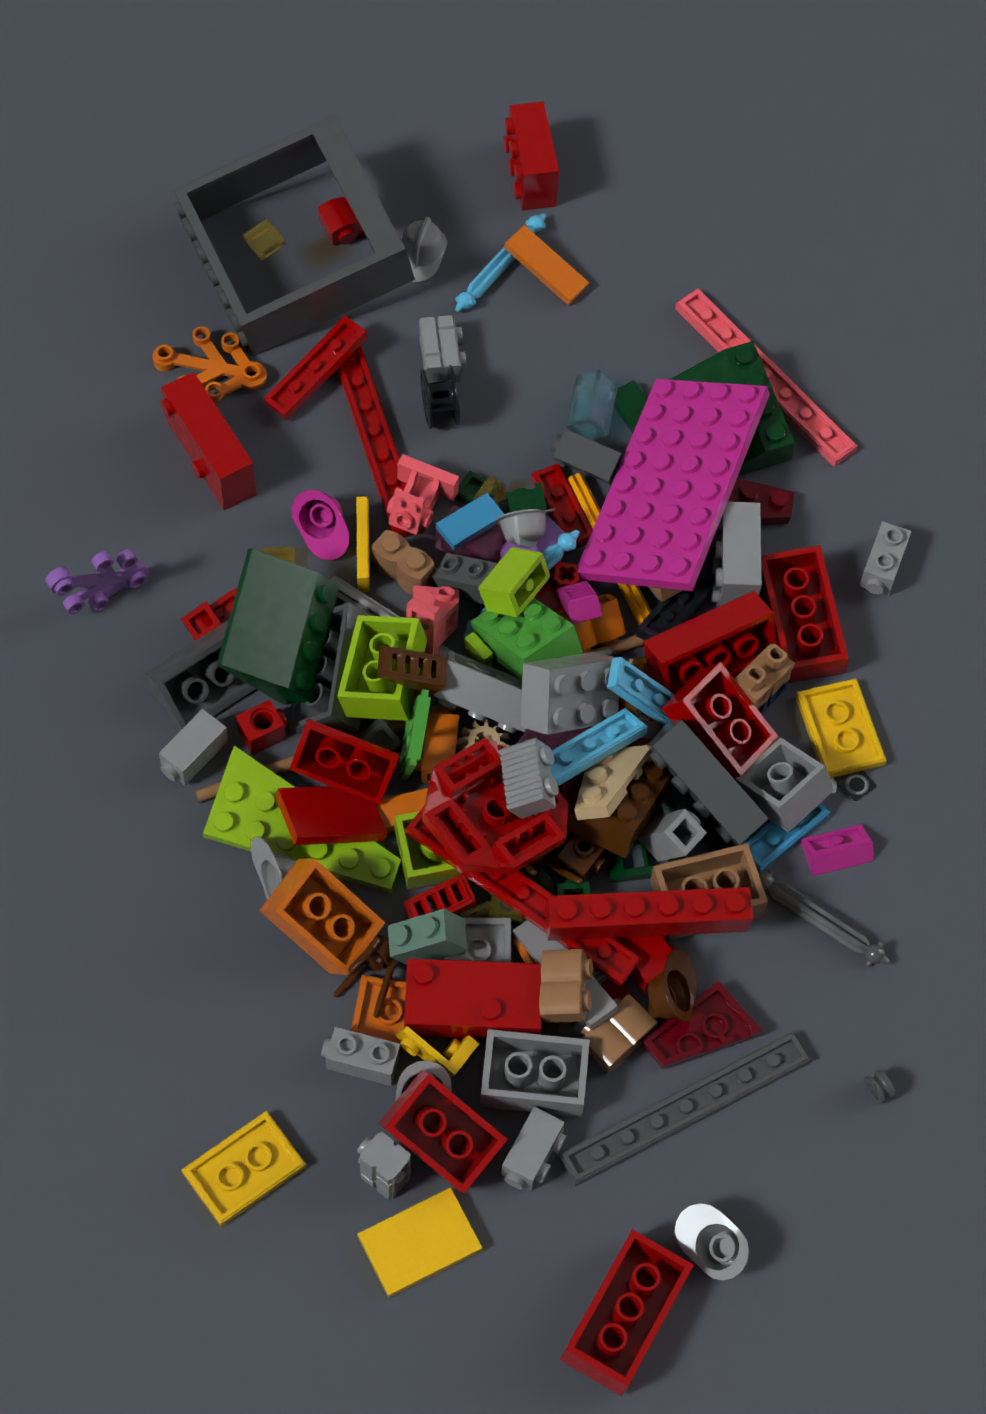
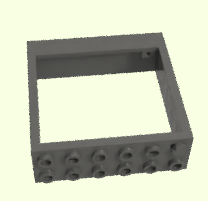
M335 115L329 116L174 189L178 201L173 204L180 220L191 239L198 257L202 261L203 267L225 308L231 324L236 330L243 348L249 346L254 356L415 280L406 248ZM327 161L374 254L246 314L201 220Z

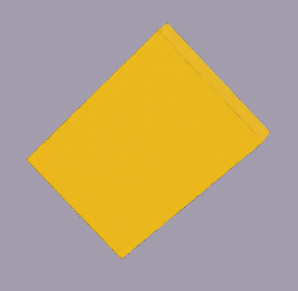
M857 678L796 692L795 698L817 761L826 766L829 778L885 766L887 760Z
M266 1110L181 1169V1171L220 1227H223L304 1170L306 1163Z
M451 1187L357 1233V1237L388 1298L482 1251V1246Z

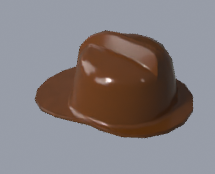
M674 949L666 959L664 971L648 983V1014L652 1018H679L683 1022H688L692 1018L693 1004L697 992V976L689 956L683 950Z

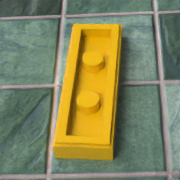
M366 496L356 497L357 589L362 593L370 591L369 499Z

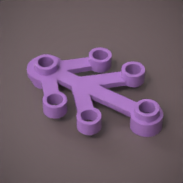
M127 549L117 555L116 561L121 569L119 572H115L112 567L114 561L107 551L96 554L91 560V563L100 574L72 576L67 567H59L51 571L45 581L51 591L59 596L67 595L76 587H86L68 596L63 601V605L69 614L81 611L85 606V599H87L92 610L97 612L103 610L109 604L108 598L124 588L135 589L145 584L150 570L147 565L142 564L137 559L131 549Z

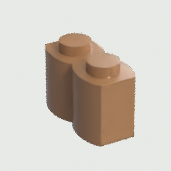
M385 530L372 544V564L374 568L384 577L397 580L399 586L405 592L413 595L414 585L431 587L434 583L432 576L435 572V564L432 558L424 551L410 547L408 542L398 533Z
M583 949L542 951L539 1009L540 1016L545 1023L585 1021L586 1011H591L592 996L590 991H586L587 979H592L593 963L591 958L587 959Z
M630 994L623 1000L620 997L613 1000L619 1009L616 1014L593 1030L586 1025L581 1031L583 1035L581 1039L590 1040L589 1055L608 1074L641 1045L642 1039L654 1031L658 1025V1022Z

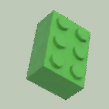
M535 598L531 600L518 618L485 610L478 617L470 621L474 633L493 651V659L521 680L523 663L584 654L575 626Z

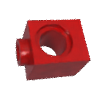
M271 700L235 716L237 731L251 755L286 739L285 726L288 725V721L282 709H275ZM262 723H267L271 725L267 729L257 728V726Z

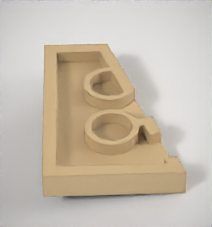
M647 745L624 747L585 770L574 809L577 820L605 818L612 815L628 793L626 789L632 779L638 780L643 773L642 766L646 761H652L649 757L652 751Z

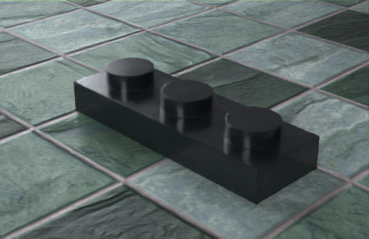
M698 578L693 591L683 590L665 601H660L637 627V637L647 640L688 621L712 594L713 584Z

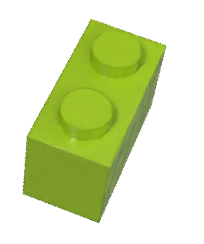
M511 547L478 587L488 612L519 617L551 577L543 553Z

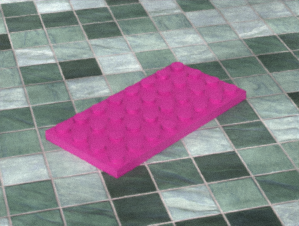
M666 379L655 380L579 561V569L577 571L579 579L693 591L770 393L767 386Z

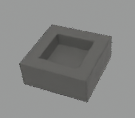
M382 719L374 721L357 737L390 751H394L403 743Z

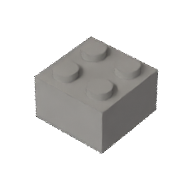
M781 737L742 776L735 778L736 782L769 820L787 832L791 831L834 791L826 766Z

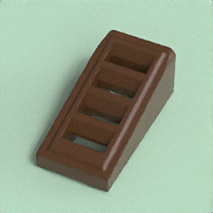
M381 646L379 648L377 678L422 691V689L429 690V694L434 695L445 688L447 684L448 659L428 653ZM392 659L396 660L395 671H392ZM405 663L408 664L407 673H405ZM418 667L421 668L420 675H418Z

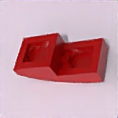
M236 587L211 605L205 601L181 618V621L195 641L229 620L237 592Z

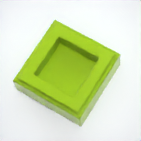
M472 632L464 638V653L470 659L492 667L493 651L476 633Z

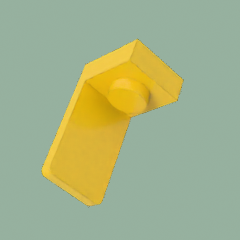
M408 1026L400 1029L395 1035L401 1041L399 1043L400 1046L412 1056L418 1055L423 1060L438 1063L446 1069L449 1077L456 1075L479 1045L470 1035L460 1040L455 1038L444 1050L445 1058Z

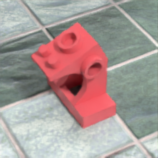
M402 454L397 463V479L407 484L403 491L396 487L395 493L388 503L387 513L390 514L388 524L415 535L423 527L428 528L434 515L432 509L439 496L451 501L455 500L459 491V476Z
M413 586V598L407 603L406 618H419L422 624L428 626V629L424 630L427 637L424 653L439 656V646L458 628L460 590L447 586Z

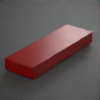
M558 463L532 472L531 480L534 486L535 483H542L547 510L555 509V511L548 513L551 520L565 533L575 530L580 532L576 539L575 549L586 546L592 528L560 464Z

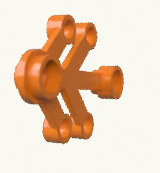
M204 326L196 327L192 332L194 344L202 349L208 359L176 353L174 348L166 344L158 346L152 355L155 368L161 372H169L176 366L203 371L196 376L202 385L207 384L205 390L214 403L221 401L223 396L241 387L250 391L257 390L263 386L267 379L265 367L258 362L249 361L242 351L237 334L229 332L221 338L222 349L232 355L237 365L227 364L212 343L210 330ZM199 335H206L203 339L197 338ZM228 341H234V342H235V343L232 344V345L226 344V342H228ZM249 373H256L253 376L247 375ZM222 376L232 377L222 384L214 381ZM212 390L219 391L217 394L209 393Z

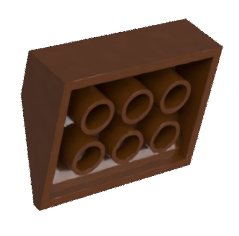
M639 738L626 747L648 745L653 739ZM646 761L642 766L643 773L638 780H631L626 787L628 793L610 817L577 820L574 809L585 771L581 772L558 786L559 792L569 803L567 830L626 858L673 785L671 780L674 776L666 767L661 770L653 761Z

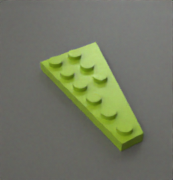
M236 746L233 747L203 831V838L251 852V842L254 837L259 836L265 840L274 854H286L295 861L298 859L315 858L335 877L388 893L392 892L401 859L375 841L294 845L275 798L278 788H294V786Z

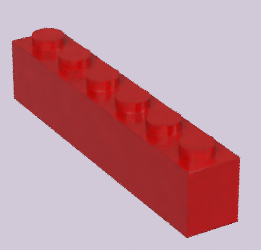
M750 887L548 896L545 907L547 941L748 932L753 921Z

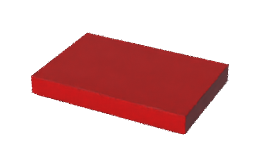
M332 786L278 788L275 794L294 845L384 841L388 834L375 803Z

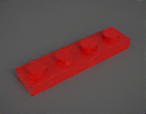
M344 316L263 398L265 404L287 421L368 338L367 331L347 316Z

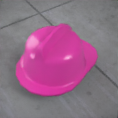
M319 490L301 492L294 499L291 509L292 518L307 547L320 559L331 561L340 558L346 552L350 538L340 503L335 498Z

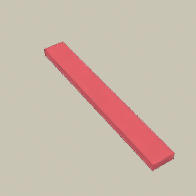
M699 288L685 296L675 305V310L718 352L751 341ZM755 345L785 419L833 467L856 452L858 445Z

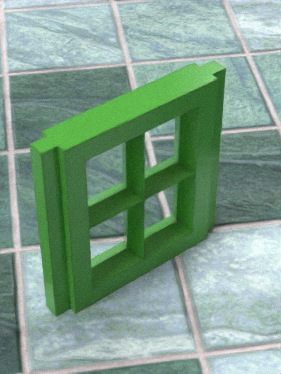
M422 689L412 704L409 720L405 723L397 775H400V782H406L421 760L431 697H428L429 690Z

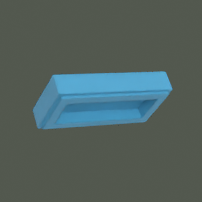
M485 493L437 522L436 529L455 551L496 526L495 519L504 515V513L489 494Z

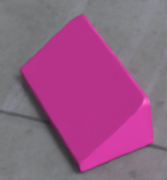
M862 824L800 839L809 869L814 876L868 863L874 859L873 841Z

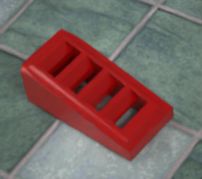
M463 874L450 878L402 902L408 919L419 916L416 909L419 905L422 906L425 914L431 913L432 909L428 902L434 900L438 910L446 909L458 916L476 910L475 896ZM457 890H459L463 898L460 902H458L454 894ZM442 896H447L450 907H445Z

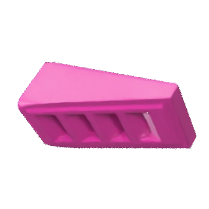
M587 580L556 589L571 624L602 616L599 598Z

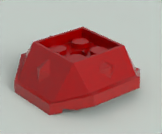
M486 737L433 767L422 821L462 871L513 874L564 843L567 835L566 826L569 803L558 792V795L555 796V809H550L525 819H520L510 812L506 807L505 785L501 770L502 761L499 750L506 748V746L498 745V742ZM490 813L496 814L499 817H494Z

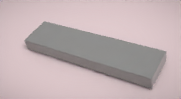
M528 920L513 930L516 939L537 964H541L543 950L567 949L557 941H547V934ZM594 977L587 979L586 991L591 992L592 1009L591 1011H586V1019L584 1021L591 1030L619 1011L617 1004Z

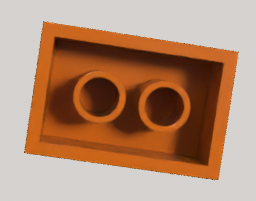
M315 858L298 859L259 910L329 974L347 975L349 973V966L366 950L385 924L376 913Z

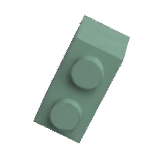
M440 909L388 925L390 957L406 965L407 959L438 960L468 951L466 919L446 909Z

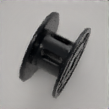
M452 365L448 366V380L428 383L425 370L423 368L420 370L423 407L429 429L433 426L432 413L452 411L456 425L460 424L459 396Z

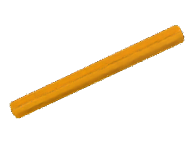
M576 473L568 478V482L593 530L601 509L584 475ZM617 583L639 626L651 612L638 585Z

